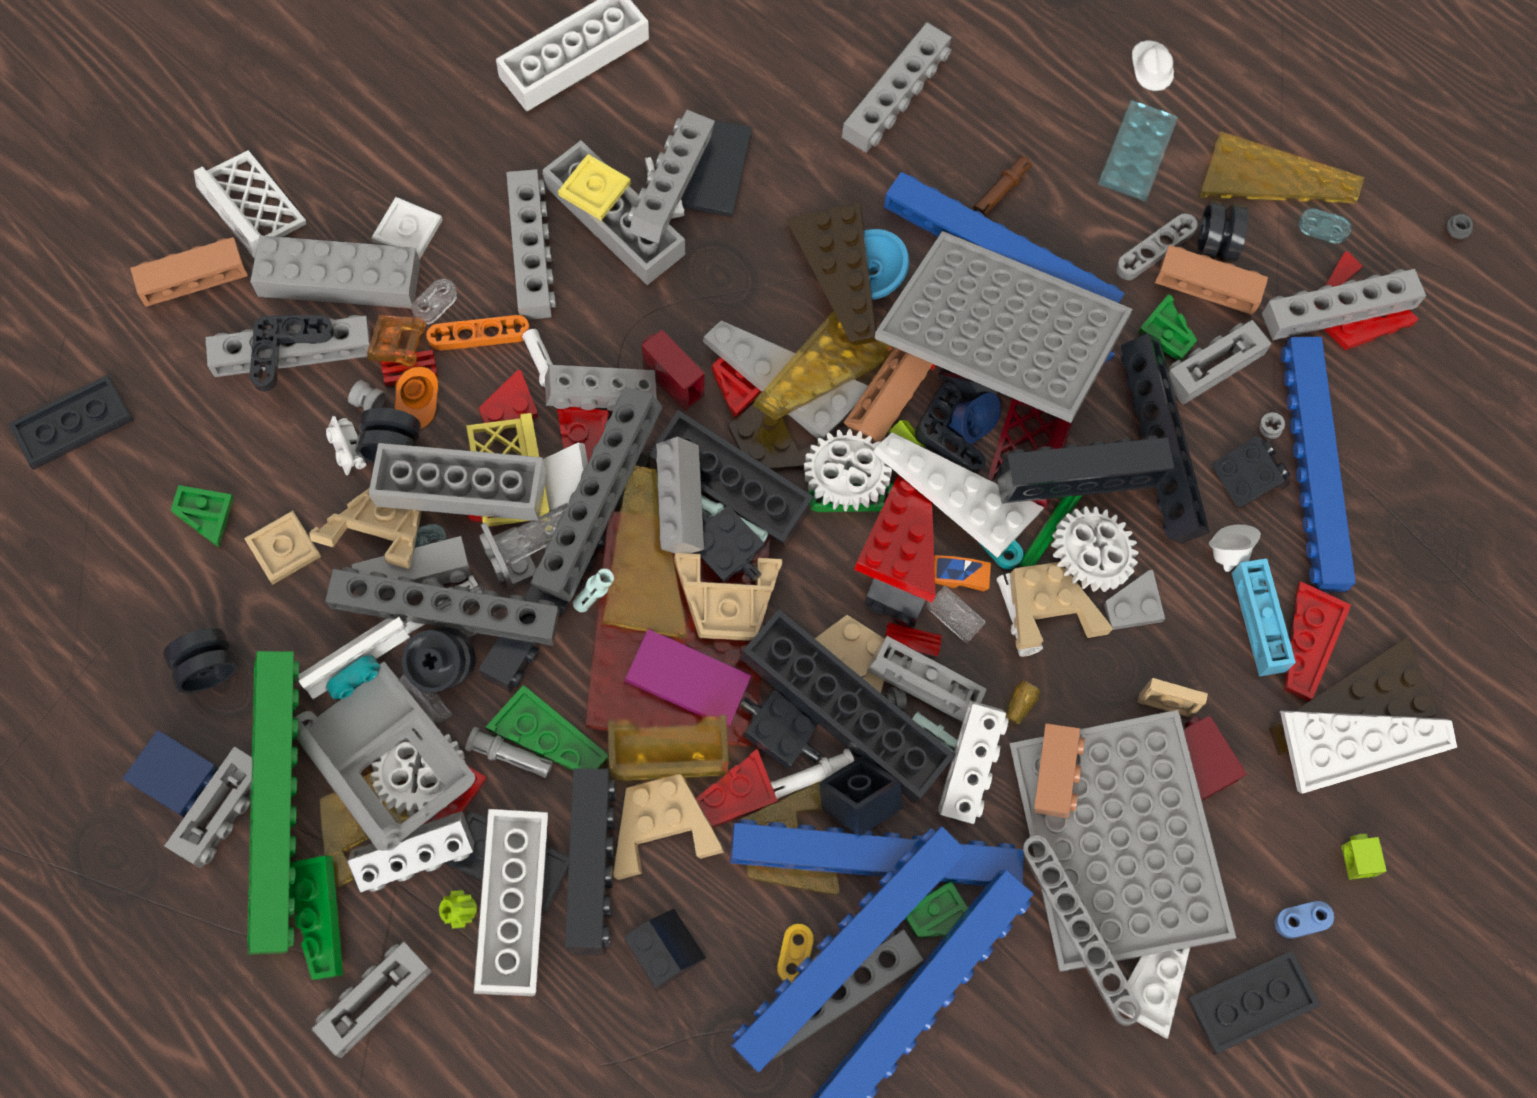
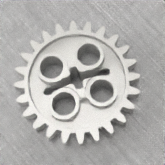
M851 429L844 436L840 430H837V437L827 433L826 441L818 438L817 446L811 445L810 453L806 454L807 463H804V472H806L804 480L808 482V490H815V499L823 496V505L832 501L833 509H836L839 504H843L844 511H847L849 505H853L857 511L859 503H862L867 508L869 507V499L877 502L879 494H885V486H889V477H891L892 468L873 453L881 442L878 441L872 444V437L868 436L866 439H863L861 431L856 436H852ZM834 454H842L844 456L838 457ZM867 461L869 464H862L860 462ZM829 475H830V476H834V477H836V478H834V479H828V478H826V476H829ZM853 483H859V484H861L862 486H858V487H857V486H853L852 484H853Z
M1087 506L1081 511L1075 509L1056 526L1057 530L1052 535L1056 540L1051 546L1058 549L1053 554V557L1061 558L1057 566H1065L1067 569L1063 575L1068 576L1072 574L1074 576L1072 583L1074 584L1078 580L1082 581L1083 589L1091 584L1093 592L1101 587L1103 592H1106L1110 587L1114 590L1120 584L1122 585L1134 573L1132 568L1138 563L1133 559L1138 555V551L1131 549L1137 542L1128 538L1132 531L1125 532L1123 530L1126 525L1125 522L1119 525L1116 523L1117 515L1110 519L1108 517V510L1099 514L1097 507H1094L1091 511H1089Z
M445 735L446 740L463 760L464 754L462 750H459L458 742H452L450 735ZM407 739L400 741L379 757V762L372 763L375 772L371 774L373 782H375L373 784L375 792L378 793L381 802H386L388 809L395 806L398 814H401L406 808L411 817L415 810H420L445 789L440 779L422 757L420 758L418 751ZM407 755H413L410 759H403ZM403 780H406V781H407V782H406L405 784H403V785H396V784H397L398 782H400V781H403ZM436 783L431 788H425L427 784ZM418 785L417 792L413 793L415 787Z

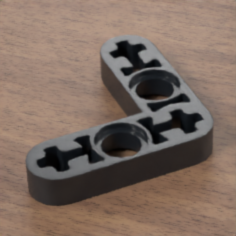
M322 315L262 316L258 318L253 327L250 380L254 387L259 391L266 392L276 386L280 343H323L329 341L334 335V327L330 319ZM299 324L301 326L299 333L294 335L287 333L289 326ZM270 325L272 329L268 330L269 340H266L263 330H266V327ZM320 325L325 326V328L322 330V333L317 332V330L320 328ZM269 348L273 351L272 355L267 359L258 357L262 349ZM262 367H265V372L268 376L264 379V382H260L258 379L263 376Z
M946 382L934 394L915 428V436L920 443L939 456L977 474L986 463L983 453L946 428L954 408L959 404L962 397L961 390L956 384ZM948 393L950 395V400L946 403L943 400L946 398ZM934 408L939 409L943 413V419L938 418L934 414ZM931 424L934 427L931 429L929 435L927 433V427ZM945 442L952 443L956 451H949L945 446Z

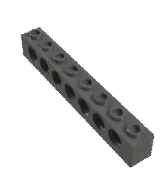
M625 387L622 395L618 397L616 407L605 424L604 432L593 449V455L587 467L582 471L581 480L575 492L571 494L567 509L559 519L553 538L547 544L545 554L534 571L531 583L541 592L568 602L571 601L663 408L653 394Z
M343 567L342 570L333 569L325 601L330 609L389 619H397L399 617L401 621L551 646L554 644L560 614L558 606H554L553 602L547 600H538L537 603L528 602L526 598L517 595H510L509 598L498 597L499 594L493 591L484 590L480 594L470 592L471 589L463 586H454V589L444 588L441 583L426 581V584L415 583V580L409 577L400 576L396 580L387 578V575L379 572H370V575L360 574L359 570L350 567ZM357 587H367V591L362 596L354 595V590ZM388 590L395 591V596L391 600L384 601L381 599L384 592ZM413 596H423V601L419 605L413 606L409 604ZM442 600H450L452 602L451 606L446 610L437 609L438 603ZM471 604L480 606L479 611L474 615L465 613L466 608ZM498 609H505L508 611V614L504 619L497 620L493 618L494 612ZM530 613L536 616L535 621L531 624H523L521 622V618L525 614Z

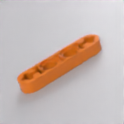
M512 315L439 323L432 325L427 330L426 336L432 349L443 351L524 341L522 338L523 334L530 330V327L525 317ZM505 325L507 328V334H504L503 326ZM515 325L521 326L520 332H515ZM490 326H495L499 329L498 334L492 337L485 335L484 332ZM469 329L473 334L469 339L465 340L458 337L459 332ZM451 331H453V335H454V339H455V340H451V338H450V337H451V334H450ZM438 333H442L441 341H436Z

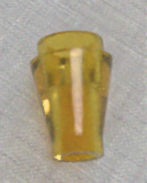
M1021 680L1019 685L1014 687L1005 717L1020 724L1026 714L1039 701L1040 698L1038 696L1041 691L1034 685Z

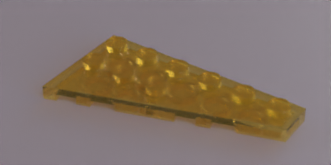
M1220 132L1199 197L1221 195V198H1231L1233 195L1245 196L1247 199L1286 200L1287 198H1299L1300 201H1309L1311 198L1324 199L1325 202L1356 203L1364 177Z
M833 311L755 399L753 406L772 419L777 420L884 364L895 347L879 340L852 346Z
M635 466L624 488L611 567L614 581L607 591L602 623L642 631L650 629L659 634L686 638L687 631L672 552L661 549L657 472L655 469Z

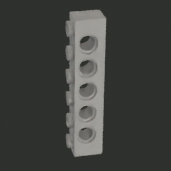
M926 23L845 121L842 138L866 153L872 145L877 146L885 129H890L894 125L900 111L904 112L907 109L910 98L914 94L918 95L924 86V81L927 78L933 77L941 61H946L951 53V48H949L951 37L931 24Z
M686 110L682 119H677L673 129L674 136H668L664 147L666 151L665 153L660 152L655 165L657 169L656 171L651 170L648 176L647 189L642 188L637 200L639 203L638 207L633 206L628 217V220L631 221L630 233L659 244L711 139L714 120Z
M537 169L507 172L519 315L527 320L552 318L551 308L556 307L554 292H549V285L554 283L552 269H547V262H551L550 246H545V239H549L548 223L543 224V217H547L546 201H541V195H545L544 179H539ZM528 220H533L532 223H525ZM532 242L536 243L535 245H532V246L527 245V244L532 243ZM532 265H538L536 268H529ZM533 288H540L539 291H530Z
M1399 269L1385 276L1373 275L1366 280L1358 282L1350 280L1340 286L1332 287L1327 285L1313 292L1301 291L1286 298L1283 296L1275 297L1268 302L1262 315L1272 340L1414 309L1419 306L1426 297V294L1415 269L1407 271Z
M352 315L345 319H330L334 327V335L327 342L294 343L286 347L288 343H280L278 369L374 356L371 327L367 317ZM299 324L289 326L287 333L297 334L301 330V326ZM320 325V328L317 330V332L322 333V330L325 328V326ZM269 327L266 330H263L266 340H269L268 330L272 329L271 327ZM247 329L241 333L233 334L218 333L214 336L206 337L207 365L214 377L250 373L253 330ZM342 335H348L344 339H338ZM266 348L259 352L258 357L267 359L272 355L273 351ZM241 349L238 353L232 354L235 350Z

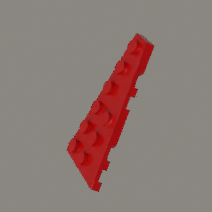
M898 474L854 570L933 603L936 595L932 502Z

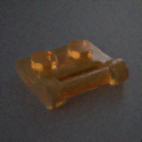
M379 315L367 351L368 360L399 362L407 367L414 366L417 359L415 353L420 336L425 332L426 322L421 318ZM404 330H410L406 349H399Z

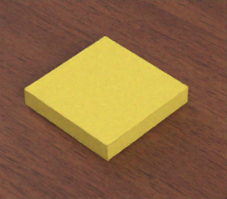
M587 154L558 190V194L560 197L602 221L631 184V181L627 176Z

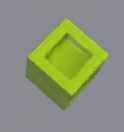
M1358 834L1351 836L1350 841L1341 846L1349 880L1376 877L1387 872L1379 837L1368 838L1367 834Z

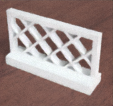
M249 150L207 171L203 167L194 171L196 187L253 257L256 255L260 235L258 232L259 225L272 227V233L266 236L283 237L306 225V220ZM246 161L252 166L250 172L237 169L238 165ZM219 174L230 175L228 183L217 181L214 177ZM235 176L248 178L247 185L233 184ZM253 179L264 181L266 183L265 189L251 187ZM231 190L244 192L243 199H231L229 196ZM249 193L262 195L261 204L247 201ZM267 197L278 198L280 200L279 207L266 205ZM245 208L259 210L257 218L245 216ZM263 211L277 213L275 221L261 219ZM282 214L293 216L296 219L289 224L280 222Z
M399 617L397 619L387 618L298 675L299 682L314 700L327 691L326 684L331 678L366 655H373L375 659H378L409 639L410 636L404 629V624Z

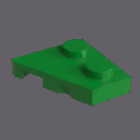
M1168 294L1140 327L1138 333L1142 336L1149 333L1160 339L1163 351L1175 360L1182 361L1195 345L1197 339L1192 330L1187 327L1182 313L1178 314L1173 305V297Z
M178 485L171 511L212 544L220 547L234 497L232 494Z
M949 882L924 897L905 917V920L916 938L941 937L950 931L968 907L953 883Z

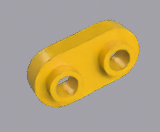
M794 924L785 932L777 966V973L782 981L788 978L791 982L799 973L798 971L794 975L787 973L786 967L793 964L797 967L807 956L810 957L813 934L803 924ZM796 935L802 936L804 943L802 945H795L793 937Z

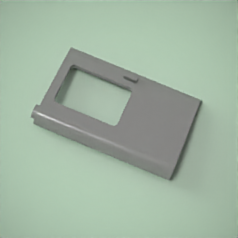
M385 662L380 664L378 675L373 680L361 684L354 689L352 695L341 699L318 717L311 711L303 712L295 717L298 718V732L295 738L375 847L380 851H390L396 848L401 840L459 797L474 783L475 775ZM310 719L306 726L302 723L304 720ZM407 739L440 779L445 789L414 815L399 824L393 819L363 779L361 773L367 766L400 741Z

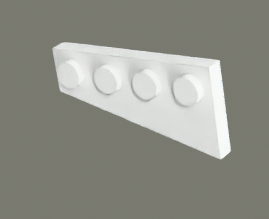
M1190 948L1142 956L1128 980V984L1141 1007V1015L1137 1022L1166 1039L1169 1036ZM1121 1003L1118 1006V1011L1130 1018L1134 1017L1135 1010L1131 1004Z

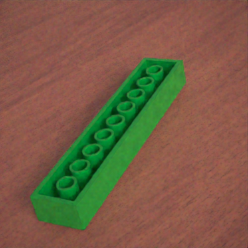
M257 651L254 661L247 955L284 954L288 951V947L293 946L294 927H288V917L294 915V896L289 897V887L295 883V866H289V859L295 854L296 846L295 836H290V827H293L296 823V806H291V798H294L297 789V777L291 776V769H294L295 765H297V747H292V740H295L298 732V718H292V711H296V706H298V689H293V683H296L299 675V660H293L294 652Z

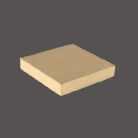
M294 511L244 538L272 585L321 557Z
M1152 678L1139 693L1137 702L1167 712L1178 710L1179 715L1192 718L1206 703L1208 694Z

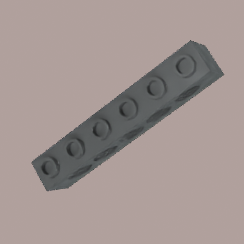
M893 930L882 944L857 968L868 972V983L860 984L856 982L853 972L841 985L845 992L844 998L842 1000H834L830 997L820 1007V1013L815 1017H811L771 1060H775L923 962V958L906 932L903 930L897 934ZM881 953H888L893 957L894 964L892 967L885 968L881 966L878 960Z

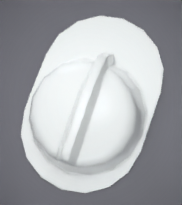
M1144 41L1137 44L1132 51L1137 81L1144 88L1153 91L1163 90L1168 87L1173 80L1174 74L1173 59L1168 49L1155 41Z
M1230 525L1221 528L1212 540L1209 541L1208 545L1213 550L1215 561L1224 565V570L1229 572L1241 562L1250 560L1253 547L1259 541L1261 533L1252 526Z

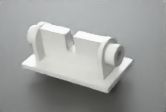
M332 416L329 427L326 429L327 439L329 443L334 445L338 465L343 467L346 475H349L351 467L356 466L357 469L364 468L367 465L366 460L357 455L355 451L356 444H350L351 442H356L358 437L352 422L348 421L347 418H342L337 422L336 417Z

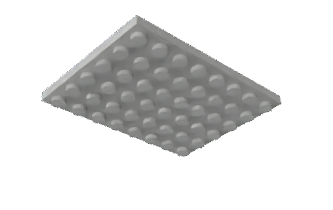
M942 231L875 333V339L1071 423L1125 327L1132 309Z
M1178 710L1080 729L1079 737L1085 738L1083 755L1077 754L1076 765L1081 766L1080 782L1073 783L1072 793L1078 794L1076 811H1070L1069 819L1034 813L1044 737L1010 743L1030 837L1041 836L1048 841L1115 961L1236 939ZM1039 844L1032 845L1034 858L1042 857L1045 853L1044 848ZM1048 870L1043 874V879L1049 884H1054L1060 879L1059 874L1054 870ZM1042 890L1059 971L1084 968L1085 966ZM1062 896L1057 901L1058 906L1063 910H1070L1074 907V901L1069 896ZM1083 922L1075 923L1072 927L1073 933L1078 937H1085L1089 934V928ZM1091 949L1087 953L1089 961L1093 964H1100L1104 961V954L1099 949Z

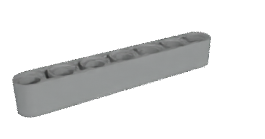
M1041 836L1028 838L1023 850L1025 860L1113 1018L1121 1025L1128 1026L1134 1024L1141 1015L1140 1004L1050 844ZM1034 844H1039L1044 848L1045 853L1042 857L1034 858L1029 854L1028 849ZM1048 870H1054L1059 874L1060 879L1054 884H1049L1043 879V874ZM1062 896H1069L1074 901V907L1070 910H1063L1058 906V899ZM1078 922L1085 923L1089 928V934L1085 937L1076 936L1072 930L1073 925ZM1091 949H1099L1104 954V961L1100 964H1093L1089 961L1087 953ZM1109 975L1116 977L1120 983L1119 989L1113 992L1106 990L1103 986V978ZM1121 1003L1131 1004L1135 1010L1134 1017L1131 1019L1122 1018L1119 1015L1118 1006Z

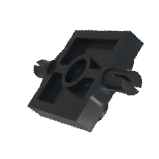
M729 505L711 518L702 511L704 550L696 553L700 554V558L724 583L734 574L743 570L753 582L756 581L757 577L759 578L762 573L752 564L755 555L766 547L765 543Z
M775 689L759 706L747 698V696L741 700L739 706L752 715L748 727L742 734L745 738L787 769L793 765L796 758L802 753L814 763L819 760L822 753L809 744L811 735L818 724Z

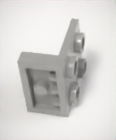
M481 524L483 534L479 535L485 553L493 565L499 583L505 581L509 590L532 580L536 568L517 527L492 537L487 524Z

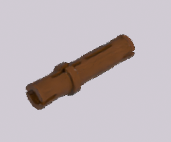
M1020 155L1009 169H1005L1001 173V178L973 206V211L979 209L978 212L986 217L1012 187H1016L1019 184V179L1032 167L1031 162L1025 164L1029 159L1026 156Z

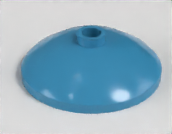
M881 229L865 230L873 300L882 298L898 288L906 277L909 268V255L902 240L895 234ZM878 271L877 274L871 275L873 272Z

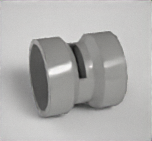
M359 380L352 387L348 402L356 407H363L364 411L371 408H382L386 399V393L378 388L373 389L369 383Z

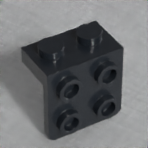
M1256 436L1213 463L1214 471L1237 507H1244L1275 487L1282 490L1291 484L1287 479L1290 473L1283 462L1278 464L1273 455L1277 452L1269 440L1264 441Z

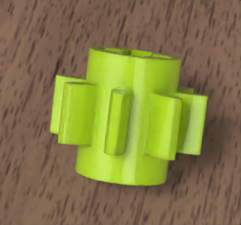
M464 890L451 891L450 896L443 897L444 900L441 901L439 906V914L441 919L445 921V924L451 923L452 928L465 927V923L472 922L477 908L475 900L471 895H464Z

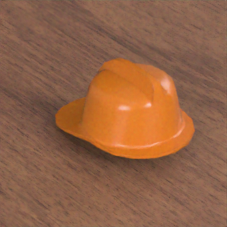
M421 366L412 367L405 371L396 382L395 409L415 416L420 421V429L429 425L435 415L438 380L430 369Z

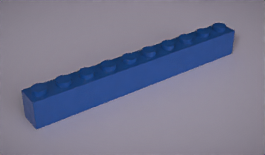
M901 172L886 193L884 208L937 237L944 231L1109 300L1121 303L1125 293L1120 291L1115 285L1107 284L1098 279L1093 273L1081 270L1069 260H1063L1052 254L1047 248L1039 247L1030 242L1026 237L1011 232L1004 225L989 220L982 213L965 207L960 201L941 194L938 189L919 182L914 176Z
M1290 337L1286 345L1281 349V361L1285 362L1286 368L1284 384L1288 386L1289 391L1287 408L1291 410L1290 431L1294 434L1295 438L1293 455L1298 461L1296 479L1301 484L1299 502L1300 506L1304 507L1303 530L1307 532L1308 538L1306 555L1311 561L1309 579L1314 584V588L1323 592H1347L1356 584L1322 337Z
M740 820V823H735L732 828L729 863L883 877L888 871L892 870L895 873L902 866L899 860L907 851L912 849L915 852L922 845L919 841L922 836L918 835L912 836V839H903L897 833H884L883 837L872 836L871 831L858 836L857 834L843 833L844 830L841 828H826V831H816L815 827L811 825H798L797 829L786 828V824L779 822H770L768 826L757 825V821ZM970 841L969 845L960 844L967 853L940 880L942 883L952 882L953 884L987 886L999 870H1007L1023 884V850L1015 849V845L1007 843L997 844V847L986 846V842Z
M943 827L937 828L935 831L930 828L919 839L922 845L915 852L910 849L899 860L902 866L895 873L890 870L878 882L881 888L875 894L871 891L868 892L858 903L861 907L854 916L848 913L837 925L840 928L838 933L833 938L827 935L818 944L817 948L820 951L813 959L807 956L797 966L796 970L799 973L791 982L786 978L775 989L777 996L770 1004L765 1000L754 1011L753 1014L756 1018L749 1026L743 1023L732 1034L735 1040L731 1043V1046L755 1071L760 1072L967 853Z
M999 870L812 1098H873L878 1091L877 1084L883 1077L887 1079L893 1074L898 1066L896 1061L903 1053L907 1055L917 1044L915 1038L922 1029L927 1031L936 1021L934 1015L940 1007L945 1008L952 1002L956 995L954 990L960 983L964 985L970 980L975 972L972 968L979 960L984 961L994 949L991 945L998 937L1003 938L1012 928L1010 922L1017 914L1019 916L1022 915L1031 904L1029 899L1033 893L1007 870Z

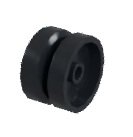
M1212 200L1207 202L1199 228L1198 255H1207L1213 258L1219 252L1222 260L1234 262L1238 260L1247 233L1248 208L1246 205L1232 203L1226 210L1223 202Z
M371 408L363 411L359 424L361 433L357 437L355 451L362 459L375 463L378 443L417 446L416 441L419 438L421 428L420 421L407 412L392 408Z
M204 628L192 631L175 639L164 649L165 661L167 666L174 670L172 679L179 692L195 693L211 689L224 683L237 672L238 664L233 653L228 651L230 644L222 629Z
M439 628L419 632L409 639L403 650L402 666L404 674L412 685L421 691L433 693L458 687L467 681L474 670L476 657L474 647L465 634L455 629Z

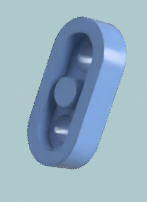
M1314 901L1280 911L1275 917L1274 924L1281 936L1292 939L1328 929L1333 924L1334 913L1328 904L1322 901ZM1316 911L1322 912L1324 916L1322 921L1317 919ZM1290 917L1295 919L1296 927L1290 926L1288 922Z

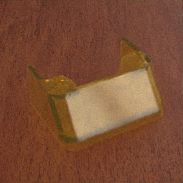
M726 715L703 717L702 722L697 723V726L639 728V726L633 725L632 720L616 721V725L614 720H608L609 768L612 778H615V780L660 779L677 774H682L684 777L727 774Z

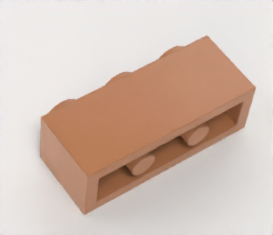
M1052 724L1045 725L1034 806L1035 814L1069 819L1070 811H1076L1078 794L1072 793L1073 783L1080 782L1081 766L1076 765L1077 754L1083 755L1085 738L1079 737L1080 728Z

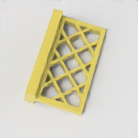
M531 413L521 414L520 419L467 425L470 451L477 452V448L480 452L493 453L488 448L495 440H498L507 446L502 454H508L513 450L520 456L539 457ZM516 427L517 436L512 442L500 436L504 429ZM486 432L492 437L483 446L474 440L473 433ZM545 485L538 523L549 521L550 511ZM482 516L483 524L486 523L488 527L532 521Z

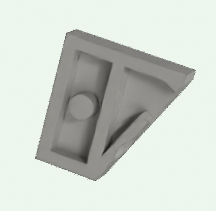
M1153 570L1144 573L1104 603L1107 621L1113 630L1161 623L1165 620Z

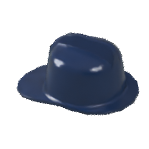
M987 392L973 401L958 404L954 408L952 418L949 420L947 427L953 429L967 443L974 444L996 426L1001 413L999 398L994 393Z

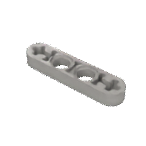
M1189 214L1177 216L1125 253L1119 259L1116 266L1118 276L1125 280H1132L1161 260L1169 245L1163 244L1160 241V236H1169L1173 242L1170 245L1174 247H1179L1189 240L1197 229L1195 217ZM1181 225H1182V226H1185V225H1188V226H1189V229H1188V228H1184V229H1182V230L1179 232V234L1177 233V231L1179 230V228H1180ZM1150 249L1154 253V257L1145 258L1141 254V250ZM1136 259L1137 262L1134 264L1133 269L1124 268V265L1129 266L1132 263H1134V260Z

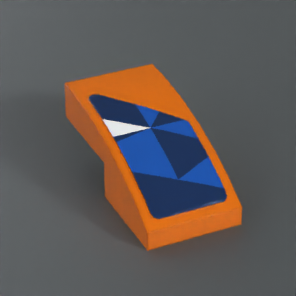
M934 556L935 584L951 588L964 586L980 591L989 589L991 563L954 556Z

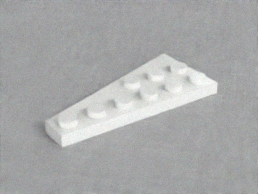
M894 433L885 438L873 452L997 558L1044 509V507L1032 501L1002 504L998 484Z
M1280 711L1297 791L1302 794L1457 748L1453 724L1448 719Z

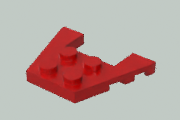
M1348 251L1344 252L1325 286L1331 285L1335 287L1342 285L1356 275L1363 265ZM1410 310L1388 314L1385 318L1379 316L1325 328L1324 330L1344 350H1348L1373 341L1376 337L1395 333L1398 329L1404 327H1411L1419 318Z

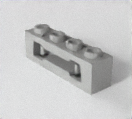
M1253 320L1245 325L1239 323L1230 330V334L1222 337L1220 335L1216 337L1204 350L1198 348L1188 356L1189 359L1184 362L1178 360L1168 368L1174 395L1182 405L1265 355L1272 343ZM1236 345L1232 350L1233 356L1208 370L1205 377L1200 379L1203 375L1200 369L1227 354L1229 349Z
M888 636L877 648L867 669V672L961 722L964 720L969 700L981 703L987 690ZM897 650L905 655L901 658L895 655L894 652ZM959 683L967 688L964 690L959 689Z
M233 747L165 844L166 848L200 869L204 864L211 862L216 854L215 848L221 839H226L234 827L232 823L239 814H243L251 803V756ZM229 782H232L234 786L238 787L237 790L233 788V790L230 792L226 800L223 802V804L221 805L217 813L214 815L210 823L207 825V833H203V831L199 830L198 827L201 826L203 828L207 820L210 818L214 810L217 808L221 800L224 798V796L230 789V787L227 785L229 784Z
M405 942L400 946L399 944L392 946L384 955L386 959L378 967L376 965L370 967L362 975L363 981L356 988H348L339 997L340 1003L332 1010L326 1009L315 1020L317 1024L312 1030L335 1056L342 1058L432 972ZM390 975L399 985L397 987L392 985L355 1020L358 1023L356 1025L346 1014L349 1012L353 1014L389 979L387 976Z

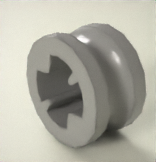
M1274 412L1265 414L1259 424L1261 434L1269 439L1279 437L1285 427L1283 417ZM1269 421H1271L1272 425L1277 424L1275 430L1272 427H1267Z

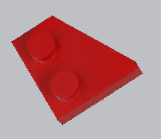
M721 357L712 365L711 371L732 416L736 418L761 391Z
M521 370L516 371L479 407L484 423L520 419L521 414L531 413L532 419L539 417Z

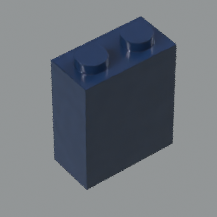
M157 730L122 779L184 818L219 768Z

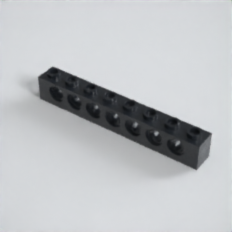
M1147 333L1120 345L1123 354L1121 355V361L1127 370V385L1133 394V409L1139 418V433L1142 439L1148 436H1158V438H1161L1165 434L1164 438L1169 440L1174 470L1159 487H1156L1158 494L1157 505L1163 514L1165 522L1163 530L1165 535L1170 540L1182 544L1209 534L1210 531L1161 341ZM1146 363V367L1142 371V367ZM1158 410V415L1154 418V414ZM1177 482V487L1172 492V487ZM1183 507V513L1178 517V512Z

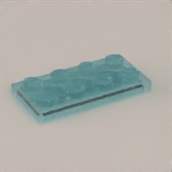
M1131 100L1098 184L1146 201L1178 117Z

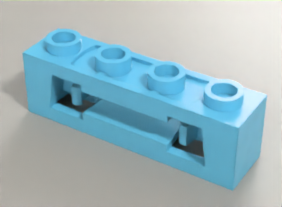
M1260 559L1241 562L1232 572V577L1259 676L1285 673L1296 662L1268 560ZM1281 644H1283L1285 653L1282 652Z

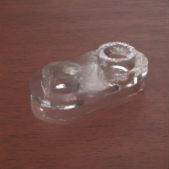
M448 279L436 280L413 302L412 313L418 323H433L455 302L457 291L454 283ZM440 289H447L445 292H439ZM423 306H429L428 309L421 310Z

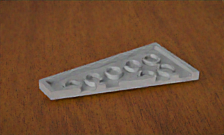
M720 321L703 338V342L817 439L821 438L824 440L827 437V433H831L851 413L868 388V385L724 321Z

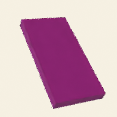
M648 629L625 678V682L729 728L751 675Z

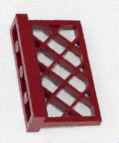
M1012 398L987 479L993 482L994 477L997 476L998 464L1001 466L1003 462L1001 459L1002 453L1010 449L1018 450L1016 446L1027 440L1033 447V451H1036L1038 446L1032 438L1043 432L1049 438V442L1041 447L1060 449L1066 446L1074 419L1070 423L1056 417L1054 421L1045 425L1039 416L1045 413L1044 411L1036 410L1035 407ZM1017 404L1029 407L1032 413L1019 418L1015 412ZM1036 418L1041 427L1029 433L1023 423ZM1019 426L1025 436L1012 442L1008 432ZM1050 499L1033 500L1032 502L1047 509Z

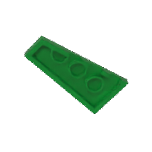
M524 685L485 727L486 730L572 771L573 768L600 769L610 758L605 751Z
M333 855L290 862L289 866H295V883L289 887V897L294 896V907L297 914L294 916L296 927L300 928L304 940L301 945L311 979L343 975Z

